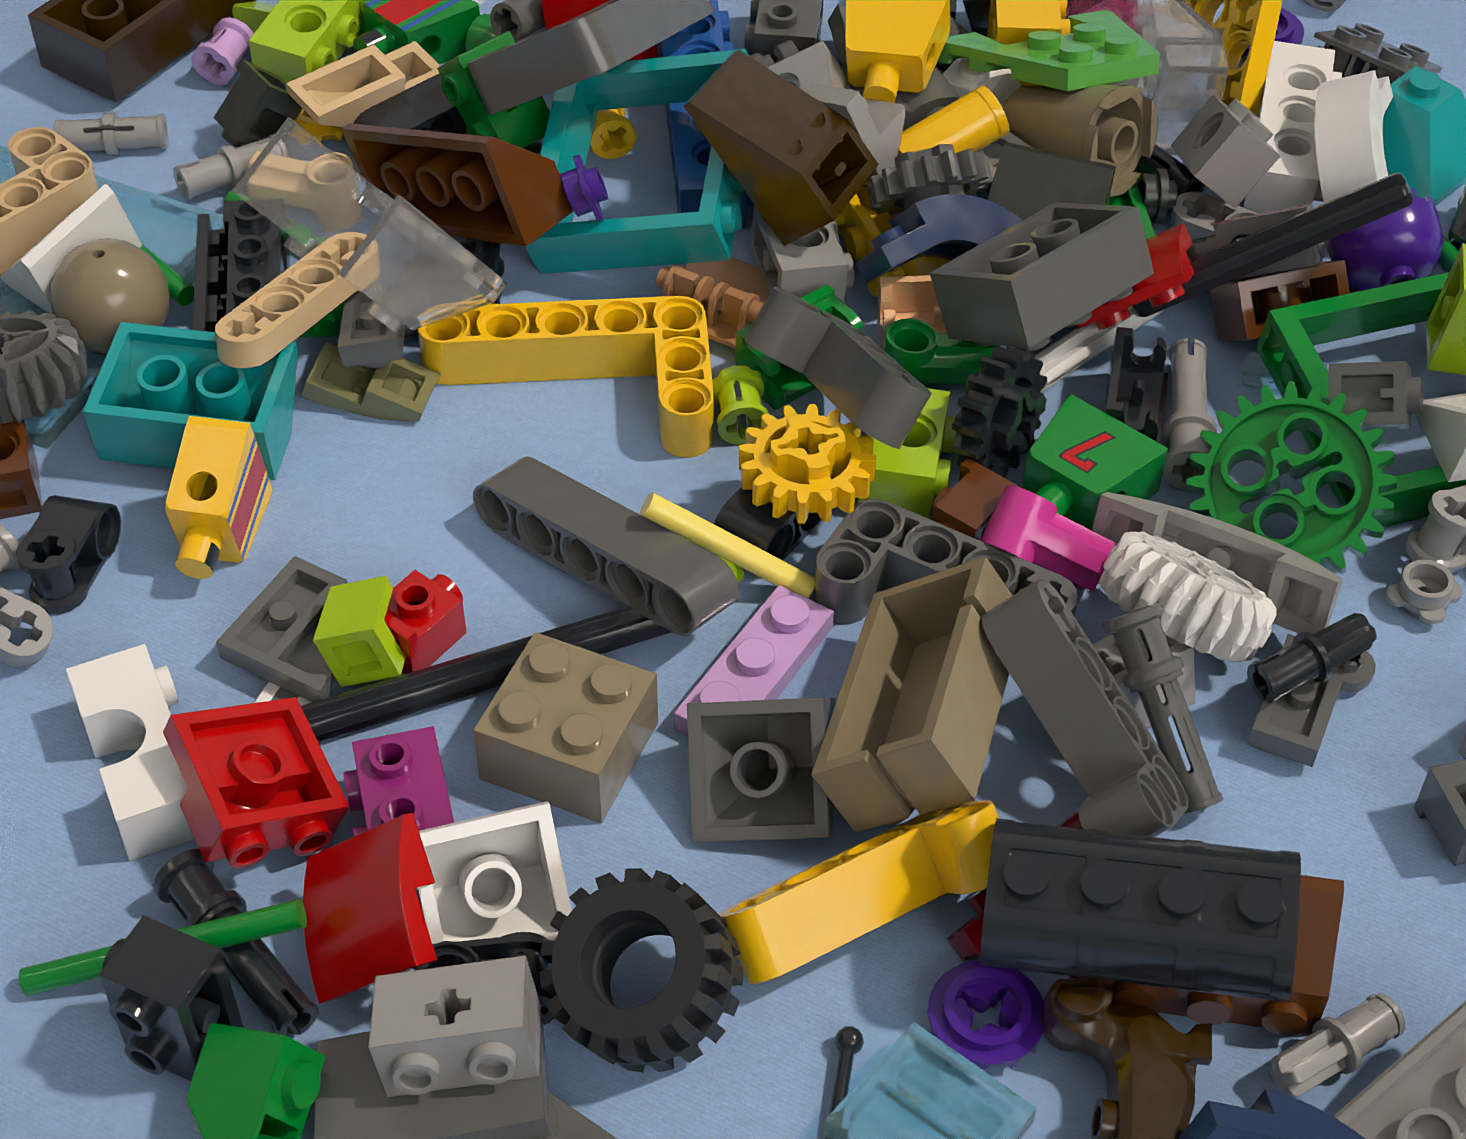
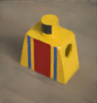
M196 416L188 417L165 502L166 515L180 546L175 566L181 573L187 576L207 579L213 575L217 560L239 563L247 558L273 492L250 423Z

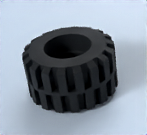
M642 868L625 869L623 882H620L610 872L595 878L598 890L589 894L580 887L569 897L576 905L568 916L558 910L550 923L552 927L559 931L556 940H543L540 956L551 963V969L539 972L540 984L543 990L553 996L552 999L546 1002L552 1017L565 1025L562 1030L573 1040L614 1065L616 1062L630 1071L643 1073L645 1065H649L658 1072L674 1069L673 1057L678 1055L689 1063L703 1055L698 1043L707 1036L716 1044L726 1032L717 1024L722 1013L735 1016L740 1001L730 993L731 986L743 985V969L733 959V957L741 954L736 939L726 930L728 925L721 916L685 882L681 885L670 874L656 870L653 878H651ZM665 935L672 937L676 955L675 966L665 988L655 998L643 1005L633 1008L615 1007L610 990L611 975L616 961L624 950L634 942L648 936Z

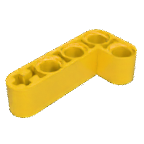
M971 801L957 808L941 809L918 815L723 911L720 916L728 925L726 930L737 941L741 953L737 955L747 982L749 984H757L779 977L946 893L969 894L986 889L996 818H999L993 801Z

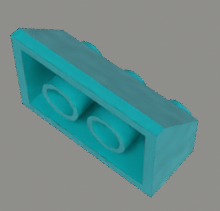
M121 322L83 410V415L99 460L175 468L188 417L196 416L250 423L269 479L276 480L292 433L298 356L296 341L290 343L273 358L260 366L235 368L222 363L218 358L215 332Z

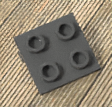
M1356 23L1354 28L1338 25L1336 30L1316 32L1314 38L1325 42L1324 47L1317 46L1318 48L1335 50L1333 71L1341 72L1342 78L1375 70L1377 79L1389 76L1391 84L1415 66L1434 73L1440 72L1442 69L1441 66L1427 61L1430 56L1429 52L1407 43H1401L1399 48L1382 41L1385 35L1382 31L1365 24Z

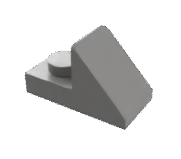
M818 84L809 95L847 118L879 164L862 185V187H867L871 176L882 174L881 170L884 168L896 166L894 158L899 155V146L905 120V107L902 104L874 99L865 100L859 91Z

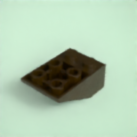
M740 50L732 53L683 106L693 119L696 128L710 142L726 164L731 176L739 182L760 211L765 223L773 229L784 246L835 221L879 165L847 118Z

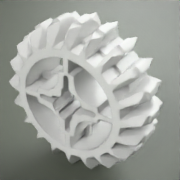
M1125 532L1117 546L1114 545L1103 565L1105 569L1099 584L1111 601L1119 604L1121 610L1126 612L1160 602L1164 612L1158 618L1164 634L1175 639L1180 644H1186L1195 648L1200 653L1206 652L1219 660L1227 659L1231 662L1251 661L1259 647L1263 648L1272 632L1271 627L1277 615V609L1272 600L1267 598L1263 591L1254 588L1251 582L1240 578L1235 572L1220 566L1216 561L1209 560L1199 555L1196 551L1186 549L1176 542H1169L1158 535L1151 536L1145 532Z

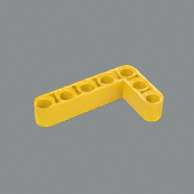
M685 296L443 306L433 308L419 318L417 329L422 366L440 373L437 384L464 385L655 376L660 441L663 448L668 453L677 457L691 458L707 452L713 444L714 393L706 312L703 305L695 299Z

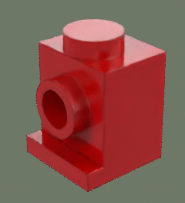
M413 570L393 588L384 621L406 657L402 673L406 674L431 666L467 633L463 595L458 586L447 576L437 574L432 579H429L417 570Z

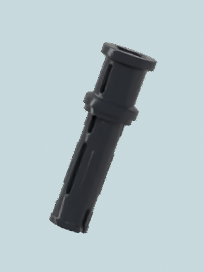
M190 849L170 859L159 870L152 885L154 893L161 901L172 903L186 921L185 927L247 912L244 898L235 890H227L213 872V861L205 862L200 849ZM262 939L221 948L226 968L270 1023L276 1034L286 1035L294 1039L295 1033L289 1027L290 1022H292L300 1035L313 1025L319 1014L318 1007L307 998Z

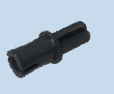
M1353 613L1314 634L1301 632L1294 637L1292 645L1248 666L1247 676L1250 685L1262 701L1267 700V703L1271 704L1281 696L1312 680L1323 682L1331 677L1333 668L1372 647L1373 642L1377 638L1375 628L1369 624L1365 615Z

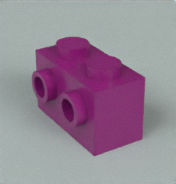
M434 726L352 742L356 769L344 771L343 776L350 813L364 810L366 825L353 827L354 836L408 813L414 814L419 831L454 823Z

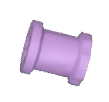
M231 17L222 18L214 26L213 37L208 42L199 44L191 56L192 64L197 73L211 84L227 85L236 74V66L241 59L248 60L251 57L248 41L254 34L253 31L238 19Z

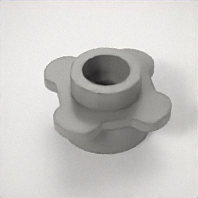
M1422 559L1404 566L1401 580L1397 584H1390L1387 587L1385 597L1392 606L1403 607L1406 612L1419 617L1422 622L1426 624H1439L1444 621L1446 607L1450 603L1460 600L1462 588L1455 581L1453 574L1447 567L1436 561Z

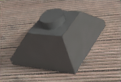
M835 698L687 703L692 842L831 837L834 804L811 774L836 705Z

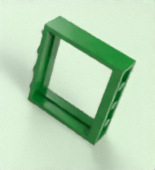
M1449 272L1270 310L1256 350L1282 398H1284L1285 389L1289 381H1294L1298 398L1307 399L1314 385L1320 384L1322 403L1329 405V373L1314 345L1428 321ZM1300 430L1310 450L1313 452L1319 447L1321 443L1320 438L1312 431ZM1338 454L1331 455L1319 466L1324 468L1336 465L1342 461V457ZM1441 466L1395 476L1397 477V488L1378 494L1394 503L1393 514L1373 515V518L1383 527L1428 517L1430 514L1428 504L1434 493L1439 490H1450L1466 485V480L1448 482ZM1341 482L1329 483L1341 507L1346 506L1354 496L1352 490Z

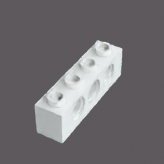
M1274 41L1258 118L1274 134L1268 143L1281 157L1245 197L1243 208L1256 213H1264L1304 204H1313V201L1324 202L1315 147V102L1321 83L1342 78L1341 72L1333 71L1335 50Z

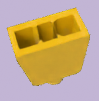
M846 0V63L848 83L853 87H864L863 98L865 100L874 99L895 103L897 91L919 93L925 90L950 33V0Z

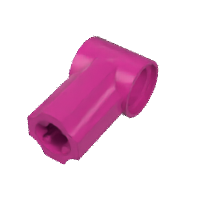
M1006 485L980 541L1062 575L1070 580L1073 585L1084 591L1093 592L1099 584L1105 569L1103 565L1116 543L1056 513L1058 510L1056 505L1045 498L1023 488Z

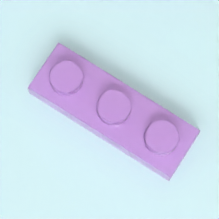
M778 585L674 712V729L688 736L687 703L777 699L833 628L834 611Z

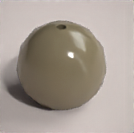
M119 239L92 240L77 246L68 253L51 280L52 314H55L56 318L69 320L71 326L77 328L79 339L83 340L86 349L97 354L107 355L121 322L163 326L169 314L168 281L153 257L139 247Z

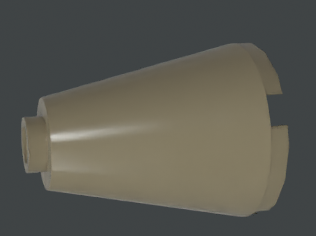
M1097 85L1072 91H1063L1046 86H1021L1005 100L1002 106L1009 123V132L1033 148L1116 166L1110 197L1124 194L1137 182L1141 174L1134 172L1141 156L1150 158L1154 149L1158 126L1156 106L1152 99L1143 96L1142 92L1145 90L1136 86Z

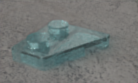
M913 1022L825 1119L824 1136L828 1139H1021L1032 1126L1037 1108Z

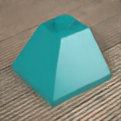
M1415 66L1391 83L1393 98L1383 117L1384 155L1388 176L1394 173H1402L1409 186L1414 188L1416 196L1426 199V194L1433 198L1436 207L1466 183V99L1458 87L1444 81L1434 72Z

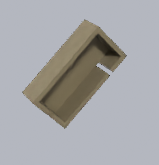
M986 556L873 595L811 774L855 833L882 825L900 823L908 819L915 809L920 815L941 809L957 808L976 799L1009 676L1008 670L985 634L981 618L984 613L1010 598L1012 594Z

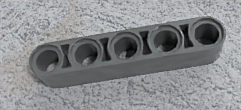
M528 456L520 458L476 486L473 491L474 505L480 518L494 532L675 634L681 636L691 635L733 604L739 597V585L732 569L717 555Z

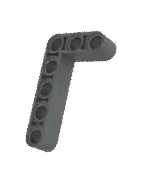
M610 0L568 22L468 62L467 66L488 114L493 115L614 68L712 14L715 10L711 0Z

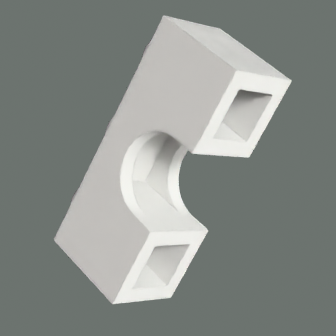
M145 644L67 668L66 672L95 759L123 750L137 751L131 757L121 762L99 769L129 861L194 840L195 838L180 807L188 787L163 734V730L171 715L168 706L179 703L167 665L154 669Z

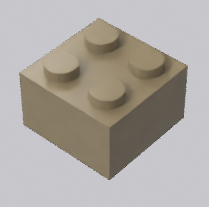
M534 632L473 730L479 779L541 802L548 801L552 806L602 823L658 725L657 673Z

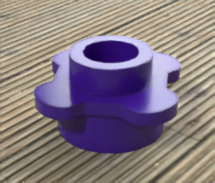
M579 154L575 155L573 160L576 168L561 173L562 183L569 203L577 217L593 211L598 222L604 220L600 202L608 200V193L602 176L597 167L587 170Z

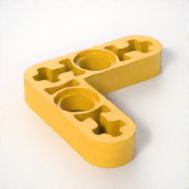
M1168 0L1161 10L1158 21L1159 31L1164 37L1182 45L1221 40L1209 99L1215 95L1227 106L1236 99L1256 116L1258 115L1282 0ZM1222 3H1224L1221 15L1213 24V20L1218 8ZM1248 46H1250V51L1247 59L1245 60L1244 64L1240 68H1238L1242 54L1244 53L1245 49Z

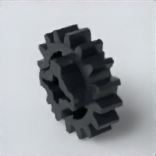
M1007 346L1006 349L995 347L991 359L984 356L980 359V373L976 372L974 375H969L965 384L966 395L959 398L957 402L961 410L955 416L952 423V430L959 434L952 445V451L960 454L956 463L959 467L967 458H970L1006 478L1009 467L1017 469L1020 466V454L1024 455L1027 451H1030L1035 442L1034 432L1041 426L1042 422L1039 420V417L1045 411L1047 401L1044 393H1040L1047 383V377L1040 375L1043 362L1034 359L1035 354Z

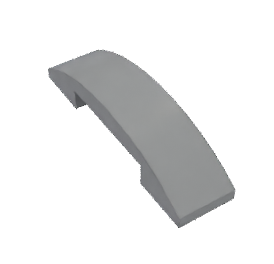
M1110 492L1101 494L1092 531L1115 542L1116 546L1125 532H1145L1151 536L1158 535L1169 542H1176L1186 549L1196 551L1199 555L1209 560L1216 561L1220 566L1235 572L1240 578L1251 582L1254 588L1263 591L1267 598L1272 600L1277 609V615L1272 624L1298 634L1301 632L1314 634L1329 626L1342 578L1315 561L1258 534L1202 514Z

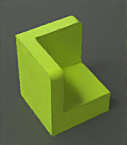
M387 576L331 586L329 588L313 642L341 687L401 676L406 657L384 621L393 591V586Z

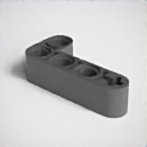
M777 287L772 288L744 338L756 350L802 373L857 428L893 448H901L932 394L862 331Z
M879 499L857 503L854 506V511L850 514L847 513L820 549L816 558L814 602L833 610V623L838 625L853 624L861 621L867 615L875 593L985 556L1012 596L1036 580L1044 579L1057 590L1075 617L1078 593L1072 582L1062 575L895 504Z
M1038 579L984 613L981 618L982 626L990 644L1088 795L1078 809L1082 828L1085 830L1098 829L1107 830L1112 833L1156 837L1174 827L1188 809L1189 803L1183 785L1057 590L1046 580Z

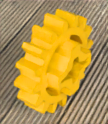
M809 404L806 414H797L790 405L784 406V415L781 419H776L774 416L765 413L761 416V429L748 427L745 431V444L739 445L741 487L743 490H752V503L756 507L772 502V516L775 518H780L787 510L796 512V519L800 524H805L809 513L816 512L824 522L831 521L833 508L838 507L840 510L850 514L854 511L855 497L860 499L868 498L870 481H875L876 455H873V438L871 436H861V430L852 422H848L845 425L840 423L841 411L838 409H834L827 416L818 415L816 404Z

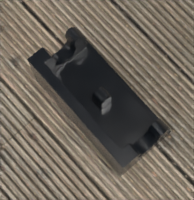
M1117 327L1103 412L1161 444L1168 373L1163 372L1167 345L1163 338L1157 337L1153 344V353L1149 356H1138L1132 351L1135 343L1133 329Z

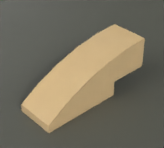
M416 41L385 55L373 44L286 83V92L317 124L345 127L349 123L353 124L359 114L366 109L439 74L437 68L440 65Z

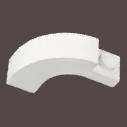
M1373 70L1320 84L1315 102L1314 128L1317 166L1324 203L1388 176L1383 146V117L1393 98L1389 76L1377 79L1376 72Z

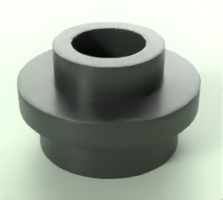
M1154 169L1152 174H1141L1137 181V186L1151 224H1162L1166 214H1171L1173 206H1176L1177 185L1174 180H1169L1165 169Z

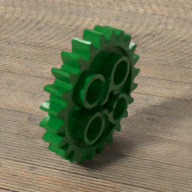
M1294 381L1288 382L1284 398L1275 399L1267 384L1261 387L1262 403L1255 406L1242 394L1237 396L1240 415L1234 418L1230 414L1218 410L1216 417L1222 432L1218 434L1202 430L1200 433L1202 443L1210 452L1191 453L1190 455L1191 465L1203 471L1204 475L1188 478V490L1205 494L1204 497L1195 500L1189 505L1190 510L1205 516L1210 515L1211 518L1277 542L1320 565L1329 562L1340 574L1345 573L1346 563L1343 553L1348 550L1355 556L1364 559L1368 554V549L1361 536L1365 534L1374 538H1382L1384 535V527L1373 518V515L1393 514L1394 503L1378 495L1379 493L1389 492L1397 488V477L1379 473L1380 470L1387 468L1394 462L1393 451L1373 450L1383 440V429L1374 428L1363 432L1361 428L1365 424L1368 411L1363 407L1349 416L1345 415L1343 412L1345 410L1346 395L1342 392L1329 405L1322 403L1320 384L1314 385L1307 399L1298 398ZM1298 430L1312 431L1321 440L1319 447L1308 454H1296L1290 451L1285 442L1289 435ZM1338 454L1342 457L1340 463L1321 468L1309 474L1310 471L1316 469L1331 455ZM1245 460L1255 461L1265 469L1262 479L1250 486L1239 485L1229 477L1232 468ZM1289 473L1290 477L1294 480L1304 477L1302 479V492L1293 495L1292 491L1288 488L1279 490L1281 488L1280 476ZM1331 482H1341L1352 490L1354 496L1346 506L1330 508L1318 499L1317 494L1320 488ZM1273 495L1258 505L1257 509L1250 513L1244 514L1240 511L1241 506L1247 502H1254L1265 496ZM1285 513L1292 516L1298 526L1293 534L1280 540L1266 536L1261 530V525L1269 515Z

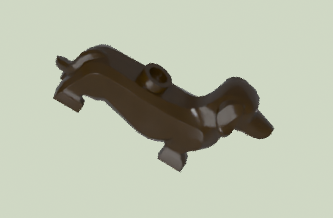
M1069 976L1068 979L1056 980L1050 986L1041 1006V1023L1044 1036L1051 1045L1059 1050H1079L1093 1057L1106 1074L1107 1099L1099 1098L1096 1102L1091 1124V1139H1178L1188 1127L1195 1106L1197 1064L1209 1066L1212 1061V1023L1196 1024L1189 1032L1183 1034L1175 1030L1163 1017L1152 1009L1143 1006L1111 1003L1113 991L1108 987L1102 986V980Z

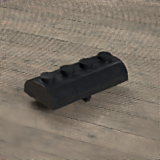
M996 818L983 917L981 965L1289 1003L1297 954L1301 888L1300 852L1210 844L1188 839L1183 841L1108 832L1107 830H1085Z

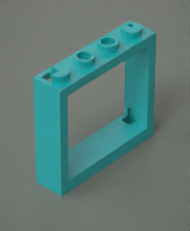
M746 49L625 61L603 73L556 90L540 155L554 160L560 174L576 168L573 160L575 155L579 154L585 165L597 111L687 102L732 53L740 50L748 55ZM711 146L699 212L604 219L599 222L597 220L572 222L574 217L573 211L525 247L540 274L730 260L735 230L742 229L740 202L744 189L731 176L726 164Z

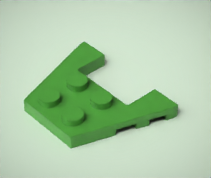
M1106 9L1068 16V19H1070V34L1061 35L1053 31H1036L1028 34V41L1006 45L976 32L949 36L937 62L950 64L953 63V59L965 57L969 58V69L985 73L1011 68V79L1063 91H1072L1159 74L1160 52L1112 11Z

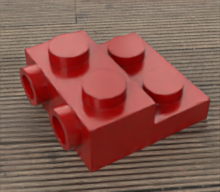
M296 697L170 715L163 730L165 739L188 787L180 807L205 862L227 858L232 868H245L262 860L270 850L291 847L296 856L314 854L331 842L335 831L350 807Z

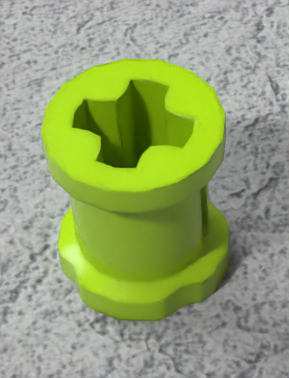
M731 366L723 369L712 380L714 401L720 405L721 411L717 417V430L720 437L727 443L742 445L745 444L746 429L748 427L761 429V416L769 413L761 403V397L764 394V381L761 374L750 369L748 366ZM736 382L740 384L741 397H736L734 384ZM741 414H746V428H743L741 425Z

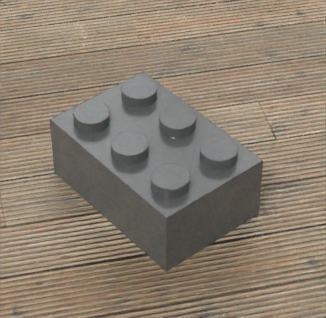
M1054 202L930 272V277L949 339L972 341L978 347L1002 345L1030 352L1046 346L1050 342V336L1061 329L1086 322L1092 317L1091 311L1104 303L1129 296L1133 292L1132 287L1153 275L1154 270L1138 207Z

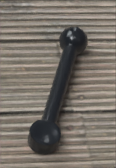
M853 1026L843 1027L835 1036V1045L840 1054L824 1139H840L854 1055L860 1052L864 1045L862 1033Z

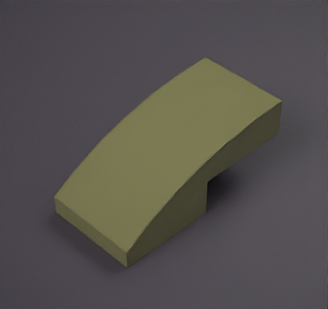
M325 342L305 382L301 396L322 405L361 416L395 421H420L440 373L403 357L400 360H393L384 366L376 368H366L361 365L342 367L338 347Z

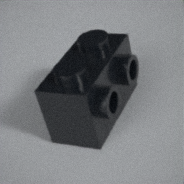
M143 915L126 938L119 939L108 951L103 962L102 971L99 973V978L111 1007L109 1009L110 1015L116 1021L124 1041V1052L133 1063L143 1070L156 1075H160L166 1070L191 1082L210 1023L244 1028L220 948Z

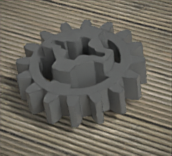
M938 144L929 149L905 152L895 157L896 166L884 168L881 170L882 174L871 176L870 182L867 183L872 210H876V214L888 212L889 215H896L918 201L937 195L965 194L976 196V191L988 189V184L993 183L988 157L984 154V151L973 153L972 149H966L954 153L953 145Z

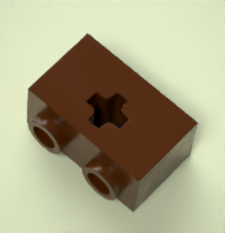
M1345 260L1320 261L1316 266L1237 279L1210 290L1217 340H1252L1260 338L1270 310L1349 294Z

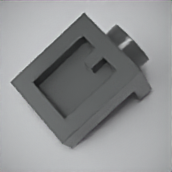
M1407 361L1329 364V404L1341 392L1346 395L1345 410L1343 412L1345 415L1349 416L1363 407L1368 411L1363 427L1396 426L1397 429H1411V414L1423 413L1422 377H1411V367Z

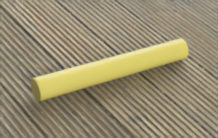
M651 492L642 504L641 516L776 586L781 585L806 598H809L815 588V577L654 492Z

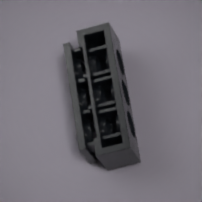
M281 197L224 201V229L212 230L209 213L197 214L193 330L215 332V326L221 318L290 267V246Z

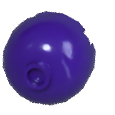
M1410 187L1413 203L1409 207L1325 242L1331 261L1345 260L1349 286L1359 292L1426 277L1436 267L1444 241L1439 215L1433 198L1426 194V199L1417 197L1414 188Z

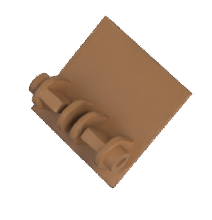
M730 257V260L688 263L685 268L678 264L673 265L671 268L663 266L656 278V287L663 289V293L659 297L685 296L697 300L703 305L706 312L708 338L734 349L736 332L754 322L769 295L760 267Z

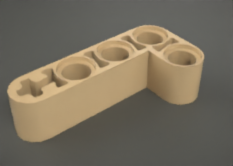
M44 127L26 128L13 135L8 142V149L16 176L0 184V275L11 268L99 189L90 157L51 129Z

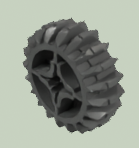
M31 310L22 314H13L7 311L4 315H0V425L14 421L20 424L23 419L32 416L42 418L44 411L60 409L65 405L66 399H73L80 394L79 388L87 383V355L83 340L79 339L77 328L72 327L69 320L56 318L55 314L47 312L37 315L35 311Z

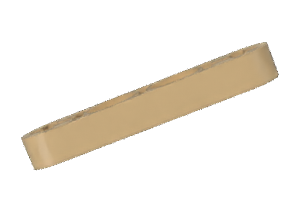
M358 232L335 234L221 318L215 326L217 353L220 361L235 368H251L260 366L273 358L374 278L378 273L376 241L372 237Z

